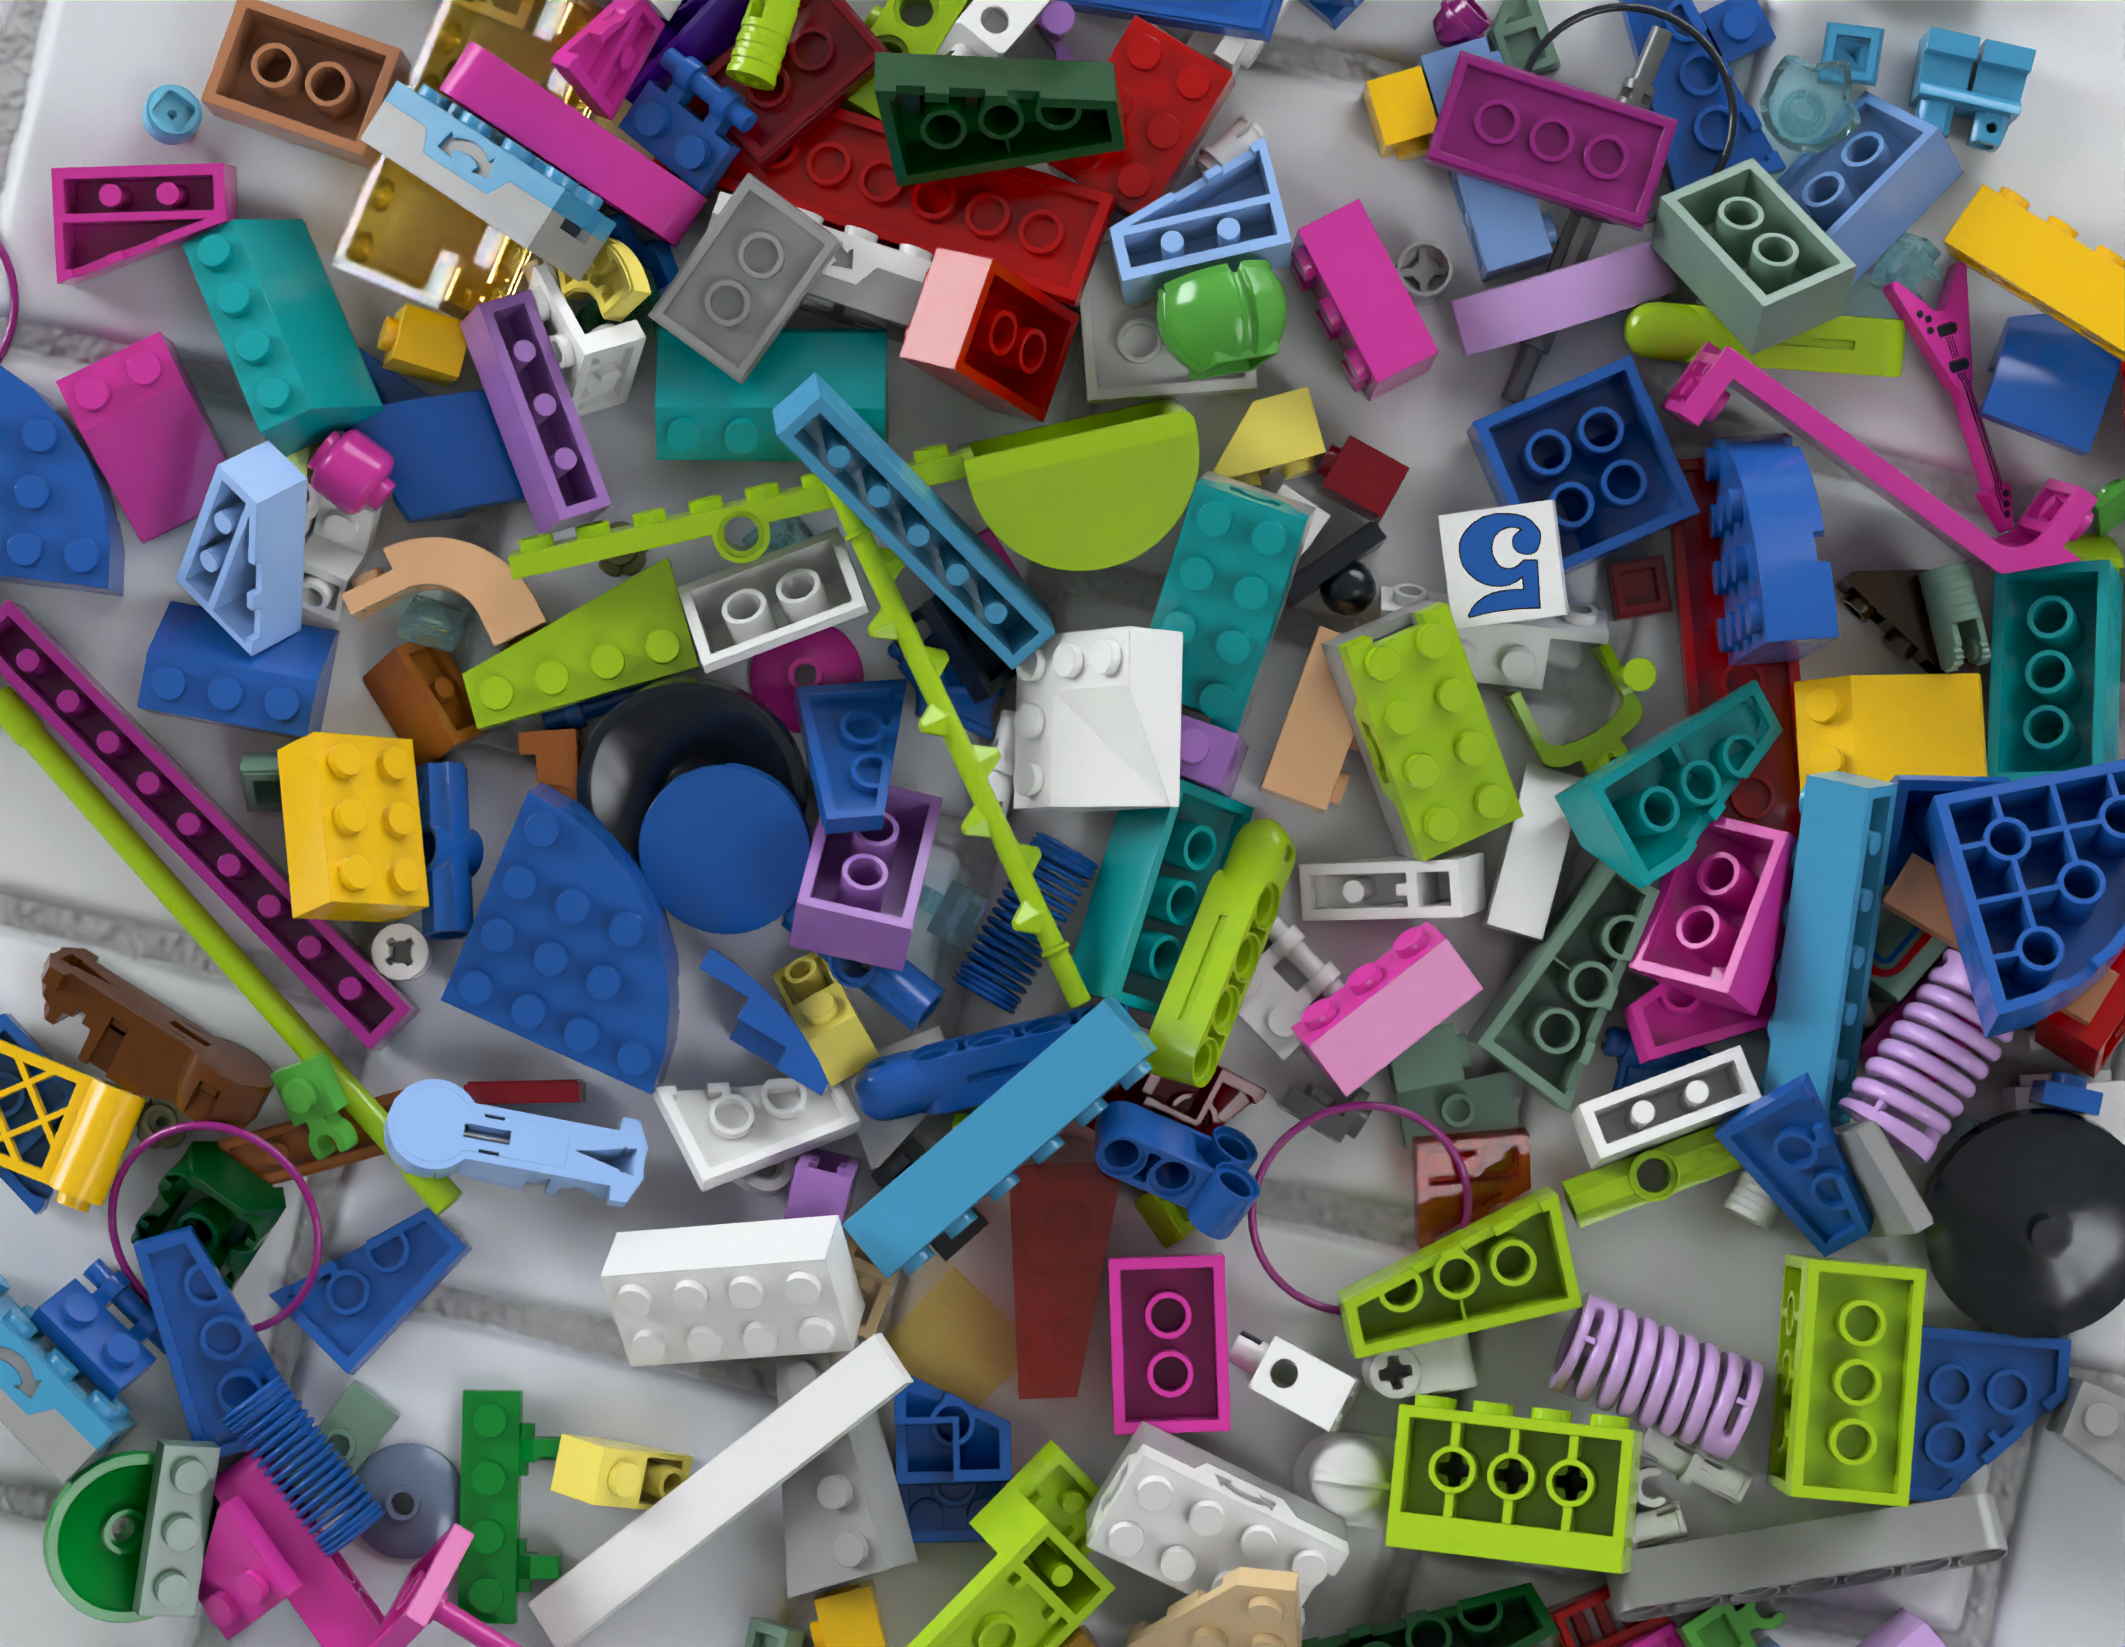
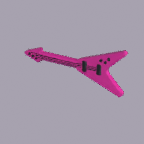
M1960 261L1949 265L1936 310H1933L1898 281L1884 285V295L1900 320H1904L1905 328L1942 386L1950 393L1981 491L1976 493L1977 500L1999 533L2012 530L2011 486L2008 482H2002L1983 420L1977 416L1979 407L1971 386L1973 382L1966 264Z

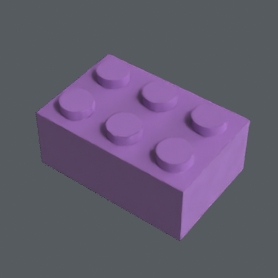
M889 785L882 830L825 834L821 816H819L796 902L789 946L903 972L934 844L943 798Z

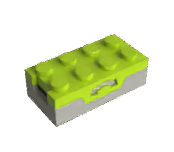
M1419 600L1321 643L1398 855L1424 862L1524 816L1448 603Z

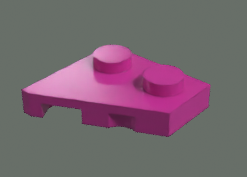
M614 0L553 55L550 62L593 114L612 121L665 24L647 0Z
M239 1494L218 1508L203 1561L198 1600L205 1608L207 1616L217 1625L228 1641L303 1586Z

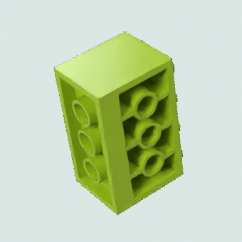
M1797 1254L1784 1255L1767 1472L1768 1485L1790 1497L1909 1507L1927 1269L1897 1263Z
M1422 1394L1415 1395V1405L1399 1404L1385 1546L1624 1574L1631 1571L1643 1431L1630 1430L1631 1418L1591 1413L1590 1425L1572 1423L1573 1412L1539 1407H1532L1531 1418L1514 1417L1515 1405L1475 1400L1473 1402V1412L1456 1410L1457 1399ZM1458 1454L1462 1455L1463 1463L1469 1465V1476L1461 1478L1460 1486L1455 1484L1454 1476L1448 1474V1465L1456 1461ZM1515 1460H1519L1521 1462V1469L1528 1472V1482L1519 1486L1518 1493L1512 1491V1483L1505 1480L1506 1469H1512L1515 1465ZM1574 1466L1580 1468V1477L1588 1481L1587 1490L1579 1491L1577 1500L1570 1498V1490L1563 1487L1564 1476L1571 1475Z

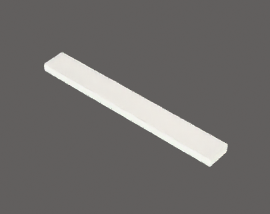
M873 1334L528 1602V1606L554 1647H571L913 1383V1379L883 1334Z

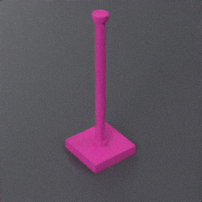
M454 1523L412 1566L369 1647H406L433 1620L476 1647H522L446 1600L448 1593L445 1590L474 1537L473 1533Z

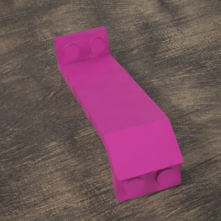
M1709 341L1705 342L1659 406L1675 419L1699 426L1703 419L1711 422L1721 412L1730 398V393L1725 390L1729 386L1972 564L1999 574L2081 561L2064 546L2068 540L2076 541L2087 530L2094 517V514L2090 511L2099 500L2079 485L2049 478L2013 526V529L2001 536L1991 538L1734 349L1726 345L1721 351Z

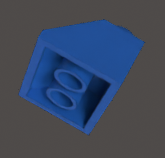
M170 601L147 652L137 707L153 714L300 739L312 732H321L340 632L338 630L301 624V631L251 656L202 606Z

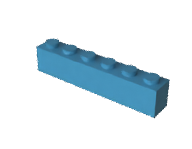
M816 372L772 410L776 436L1012 670L1056 633L1048 605Z
M1838 770L1808 774L1806 784L1800 793L1799 811L1802 815L1799 837L1791 854V867L1794 871L1791 895L1783 912V923L1786 927L1783 953L1777 962L1775 970L1778 989L1775 1010L1770 1016L1767 1028L1770 1047L1767 1066L1760 1079V1092L1765 1096L1808 1071L1832 1128L1850 1123L1851 1118L1842 1111L1838 1103L1842 1098L1847 1097L1849 1092L1854 1094L1852 1083L1857 1075L1898 788L1896 783Z
M1114 996L1104 999L844 1222L842 1226L886 1279L901 1269L909 1277L935 1255L929 1245L945 1232L952 1240L978 1218L972 1210L975 1205L987 1195L994 1202H997L1022 1180L1015 1171L1030 1158H1033L1039 1166L1061 1148L1065 1142L1059 1134L1076 1120L1083 1128L1109 1106L1102 1097L1113 1087L1120 1083L1127 1091L1151 1071L1153 1067L1146 1059L1156 1052L1158 1048Z

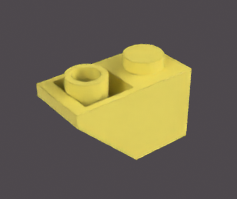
M1304 387L1253 401L1213 472L1255 487L1262 485L1260 477L1282 472L1284 480L1298 478L1315 472V463L1323 460L1326 449L1309 388Z
M812 951L772 973L797 1027L803 1033L818 1058L831 1086L860 1072L867 1063L881 1057L845 987L833 977L829 963Z
M562 1433L550 1491L592 1505L648 1510L689 1478L693 1456L609 1438Z

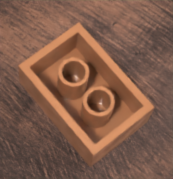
M237 0L201 101L214 116L374 170L380 152L360 138L396 81L398 80L405 85L411 64L400 48L260 0Z

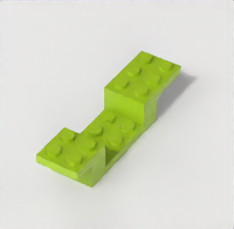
M1052 1440L969 1522L998 1554L906 1647H1059L1116 1588L1086 1558L1093 1550L1086 1546V1510L1100 1488Z

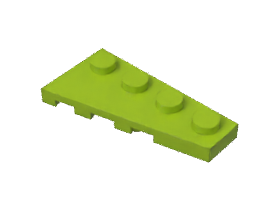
M669 557L463 673L462 676L477 729L479 731L701 669Z

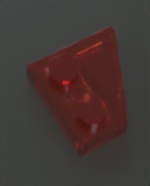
M1525 1127L1445 1134L1458 1150L1469 1175L1472 1189L1470 1224L1487 1215L1494 1205L1501 1202H1509L1531 1189L1530 1134ZM1434 1135L1412 1137L1415 1240L1419 1249L1436 1242L1435 1237L1460 1224L1463 1218L1464 1198L1459 1172L1449 1152Z

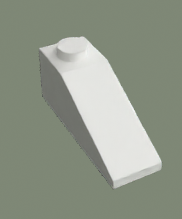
M1483 852L1442 853L1424 862L1401 855L1299 864L1303 921L1465 917L1487 909Z

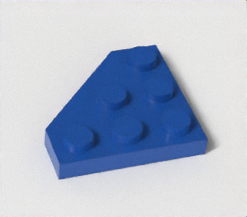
M1922 1326L1909 1500L1928 1502L1950 1498L1961 1488L1960 1485L1985 1464L1989 1465L2023 1436L2022 1432L2046 1412H2051L2064 1401L2068 1395L2072 1340L2058 1337L2023 1338L2000 1332Z

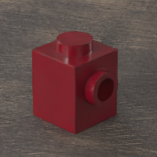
M1349 435L1342 448L1332 443L1323 458L1316 474L1325 478L1318 493L1369 521H1376L1379 525L1410 468Z

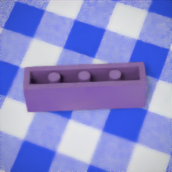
M531 290L478 304L459 325L538 533H556L591 522L609 508L612 503Z

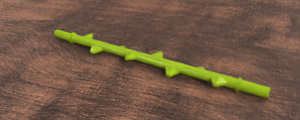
M823 483L847 534L844 539L846 542H851L881 606L867 628L868 634L871 638L898 642L927 704V708L918 722L919 730L921 733L943 738L974 803L960 826L964 836L991 839L1021 903L1011 921L1012 927L1015 931L1036 935L1043 950L1040 954L1042 958H1047L1070 1009L1090 1001L1091 997L1067 948L1070 944L1068 940H1063L1033 876V872L1042 857L1041 851L1037 846L1017 842L988 781L989 775L1001 758L1000 751L996 747L971 745L940 679L949 661V656L945 650L924 645L895 583V579L905 566V563L891 549L878 547L871 532L872 530Z

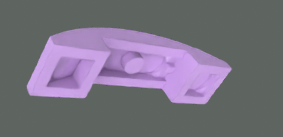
M1652 239L1610 251L1608 254L1518 282L1499 285L1450 300L1449 305L1463 355L1468 356L1555 332L1676 292L1678 287L1673 269L1650 246Z

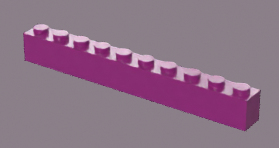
M9 599L0 607V674L369 1050L381 1051L421 1009L390 978H387L377 970L372 959L333 920L293 918L289 875L26 607Z

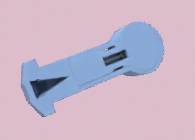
M427 1079L407 1086L394 1099L384 1124V1144L391 1160L404 1172L419 1177L439 1179L455 1173L488 1184L522 1190L526 1182L545 1185L544 1194L553 1196L560 1188L572 1190L573 1187L582 1188L583 1192L593 1193L594 1199H607L606 1205L623 1208L645 1178L643 1171L649 1149L641 1121L637 1119L623 1117L618 1130L498 1108L475 1103L466 1091L451 1082L440 1079Z

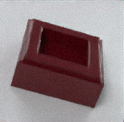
M1664 555L1605 565L1614 622L1673 611Z

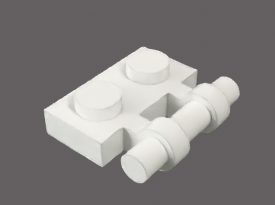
M1277 915L1268 937L1273 944L1260 957L1238 1016L1282 1061H1285L1300 1046L1291 1027L1301 1020L1302 1014L1310 1006L1309 1004L1321 993L1328 999L1345 984L1338 978L1341 972L1330 961L1324 964L1302 941L1305 935L1294 924L1289 928ZM1285 956L1309 980L1297 992L1273 968Z

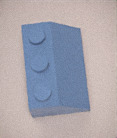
M1865 91L1776 182L1857 265L1852 282L1853 285L1964 171L1938 127Z

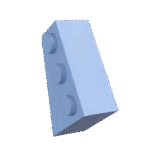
M1265 136L1249 145L1248 151L1221 167L1217 164L1203 172V177L1175 194L1172 191L1109 228L1111 253L1124 305L1157 297V289L1162 288L1165 291V283L1191 272L1228 263V267L1234 272L1238 270L1239 264L1243 260H1267L1271 263L1272 270L1291 266L1292 241Z
M269 440L217 465L175 579L251 656L301 631L307 478Z

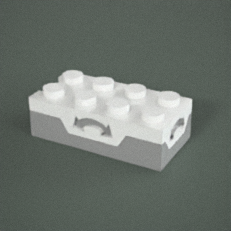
M720 191L707 230L732 196L731 194ZM798 208L844 242L798 308L859 329H887L888 339L904 343L905 331L913 318L923 289V280L931 266L933 254L922 248L901 243L898 250L878 244V236L856 226L846 225L844 232L822 225L824 221L822 216Z
M1141 1421L1086 1510L1087 1547L1188 1595L1199 1589L1208 1593L1222 1585L1223 1576L1239 1566L1298 1572L1301 1628L1306 1622L1304 1603L1314 1587L1325 1579L1327 1573L1335 1577L1349 1556L1345 1518L1144 1421Z

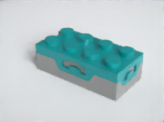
M1208 470L1196 482L1150 628L1183 632L1181 706L1211 717V725L1237 734L1247 720L1316 507Z

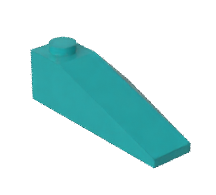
M1753 680L1598 768L1554 797L1580 845L1637 888H1645L1688 860L1698 846L1695 843L1710 822L1716 821L1726 808L1724 805L1725 801L1739 782L1749 777L1783 731V728L1757 680Z

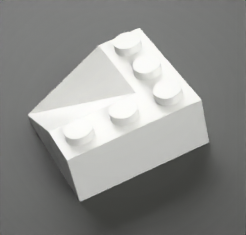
M1125 626L1057 633L1016 667L1017 690L1016 714L1014 718L1016 731L1015 770L1013 773L1014 809L1075 813L1179 807L1183 632Z

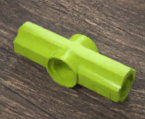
M1716 1123L1563 1180L1561 1185L1570 1213L1580 1229L1647 1203L1665 1200L1674 1193L1741 1169V1164L1715 1137L1714 1133L1718 1125ZM1653 1158L1661 1163L1664 1168L1665 1177L1659 1188L1654 1191H1646L1638 1183L1637 1171L1644 1161Z

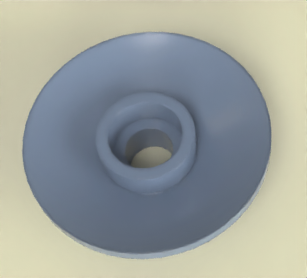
M417 1443L394 1444L374 1453L358 1470L356 1475H359V1480L355 1485L365 1483V1489L361 1494L371 1491V1498L368 1501L378 1500L377 1504L381 1505V1509H385L384 1515L360 1535L370 1547L381 1554L399 1559L422 1557L454 1523L460 1525L461 1478L453 1464L437 1450ZM405 1492L413 1498L414 1507L410 1513H400L395 1508L394 1498L398 1493Z

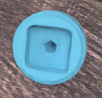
M170 84L156 88L149 95L142 109V122L146 131L155 140L167 145H179L190 140L202 120V108L198 99L188 89L179 85Z

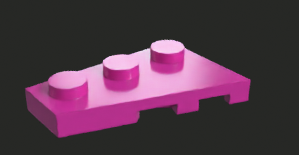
M1779 953L1756 1016L1703 1002L1662 983H1658L1622 1009L1639 1063H1647L1768 1028L1770 1016L1775 1010L1778 989L1775 970L1781 953Z

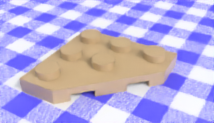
M1239 1566L1223 1576L1222 1585L1208 1593L1199 1589L1168 1606L1167 1615L1155 1623L1151 1624L1144 1620L1131 1627L1126 1647H1302L1299 1573Z

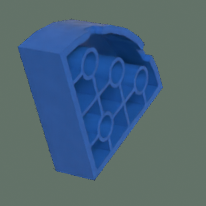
M0 365V582L123 596L125 550L120 522L117 521L115 505L104 474L81 433L47 397Z
M1788 433L1718 437L1712 439L1711 447H1705L1703 451V469L1706 482L1714 481L1716 504H1709L1708 530L1711 539L1719 538L1720 561H1714L1712 565L1714 593L1716 596L1723 595L1725 618H1718L1719 651L1720 653L1728 652L1729 666L1799 661L1839 638L1830 561H1818L1814 538L1824 537L1825 528L1814 481L1806 458L1800 446H1793V437Z
M2125 759L1933 796L1922 823L1985 1039L2028 1027L2070 1005L2105 975L2125 949Z
M542 782L527 792L441 1001L652 1095L655 1087H659L665 1079L677 1041L680 1009H678V977L680 976L678 953L665 908L655 897L642 873L640 863L629 850L626 851L612 833L603 827L605 824L582 804Z

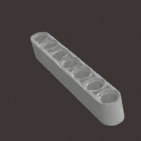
M1979 1493L1910 1504L1909 1507L1898 1506L1632 1550L1630 1572L1624 1574L1605 1572L1616 1621L1635 1622L1703 1611L1717 1606L1740 1605L1982 1565L2005 1557L2009 1551L1994 1495Z

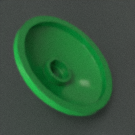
M138 1450L120 1452L90 1464L63 1488L48 1515L44 1529L43 1554L51 1581L69 1604L94 1619L112 1623H132L156 1617L138 1616L132 1609L156 1452ZM212 1502L205 1554L217 1514L214 1502ZM123 1517L128 1518V1525L125 1530L120 1533H112V1526L116 1520Z

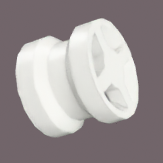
M398 923L385 927L377 934L373 940L371 954L372 961L380 973L387 978L406 982L417 980L428 972L433 964L435 951L432 940L426 939L422 929ZM395 948V950H394V956H395V957L390 961V959L393 957V949Z

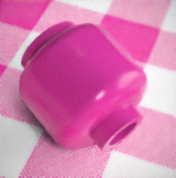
M351 429L343 435L336 430L333 431L308 464V467L314 471L311 479L314 490L348 515H355L361 512L367 505L377 511L397 486L389 478L394 469V457L357 429Z

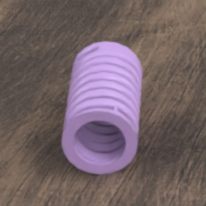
M1948 948L1942 952V959L1938 965L1929 971L1927 978L1929 983L1920 985L1916 990L1915 999L1917 1002L1907 1003L1902 1013L1904 1020L1895 1021L1891 1026L1890 1035L1892 1038L1883 1039L1878 1045L1877 1053L1879 1057H1871L1866 1062L1865 1072L1868 1077L1855 1078L1852 1083V1090L1855 1094L1849 1092L1847 1097L1842 1098L1838 1103L1842 1111L1857 1123L1871 1120L1877 1121L1893 1148L1923 1164L1929 1161L1937 1149V1143L1942 1135L1947 1134L1951 1129V1121L1927 1106L1906 1088L1924 1097L1936 1107L1954 1117L1962 1113L1964 1105L1961 1100L1929 1080L1917 1069L1934 1077L1964 1098H1971L1976 1092L1974 1082L1942 1062L1929 1050L1944 1057L1960 1070L1977 1080L1985 1079L1989 1073L1986 1063L1951 1041L1940 1031L1954 1037L1988 1061H1997L2001 1056V1048L1990 1038L1985 1039L1984 1034L1961 1021L1952 1013L1954 1012L1966 1018L1982 1029L1975 1001L1968 996L1973 997L1961 953ZM2014 1032L1994 1036V1038L2002 1043H2008L2013 1039ZM1902 1112L1912 1116L1913 1118L1917 1119L1919 1122L1927 1126L1926 1130L1922 1131Z
M1590 1292L1585 1293L1581 1299L1582 1307L1576 1308L1557 1352L1550 1375L1549 1389L1571 1397L1574 1394L1578 1401L1587 1402L1615 1346L1612 1360L1596 1397V1406L1603 1411H1609L1614 1406L1629 1365L1636 1354L1633 1367L1616 1407L1618 1416L1631 1418L1637 1410L1651 1370L1657 1361L1655 1372L1638 1410L1637 1423L1644 1428H1649L1655 1423L1661 1411L1657 1424L1658 1432L1666 1437L1671 1436L1681 1421L1678 1439L1681 1443L1690 1445L1696 1441L1708 1411L1711 1410L1699 1441V1448L1707 1454L1722 1460H1728L1740 1443L1753 1414L1764 1378V1364L1742 1355L1739 1356L1737 1352L1732 1350L1720 1354V1350L1715 1343L1707 1341L1699 1344V1341L1693 1334L1685 1333L1679 1335L1671 1325L1667 1324L1658 1327L1655 1320L1649 1316L1637 1319V1315L1632 1309L1622 1308L1618 1310L1612 1301ZM1598 1330L1596 1338H1593V1335ZM1587 1345L1592 1346L1590 1352L1585 1350ZM1581 1357L1587 1361L1579 1381L1571 1379V1376ZM1678 1368L1676 1379L1665 1401L1672 1377ZM1699 1376L1697 1386L1689 1400L1693 1385ZM1722 1381L1716 1402L1713 1403L1712 1399L1715 1389Z

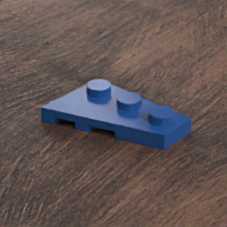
M907 678L800 686L795 688L794 706L825 834L882 830Z
M1808 1071L1718 1122L1714 1133L1715 1137L1824 1257L1870 1234L1874 1221Z
M425 1208L366 1241V1244L345 1256L320 1266L309 1294L290 1317L347 1374L354 1375L472 1250V1247L440 1216H436L430 1208ZM307 1277L290 1286L285 1285L269 1294V1296L284 1309L300 1292Z

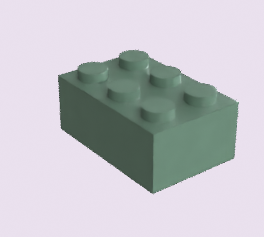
M1754 158L1710 175L1660 198L1650 246L1751 355L1844 314L1857 265Z

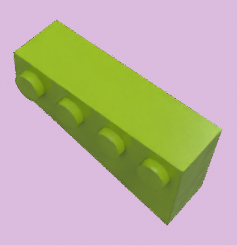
M1547 1185L1336 1292L1347 1346L1356 1359L1582 1307L1558 1193Z

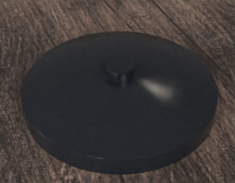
M684 677L659 681L638 689L622 699L605 715L585 746L577 774L576 792L577 802L605 824L603 827L612 833L626 851L629 850L640 863L639 836L645 815L660 791L682 773L705 766L726 765V763H737L759 769L778 780L794 795L801 805L804 817L807 809L808 787L805 766L800 750L785 724L768 706L750 693L725 682L706 678Z
M2049 1108L2021 1109L2007 1112L1979 1124L1962 1136L1945 1153L1928 1182L1923 1202L1934 1219L1932 1220L1934 1224L1920 1231L1923 1252L1935 1280L1947 1297L1963 1313L1979 1324L2003 1334L2023 1338H2046L2069 1334L2083 1329L2109 1314L2125 1299V1145L2112 1133L2096 1122L2068 1111Z

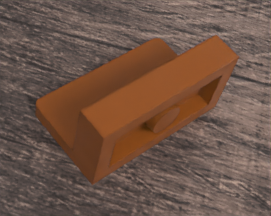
M435 631L394 648L363 676V683L397 737L413 739L416 767L426 763H438L451 751L483 737L493 729L489 728L482 731L477 729L462 673Z

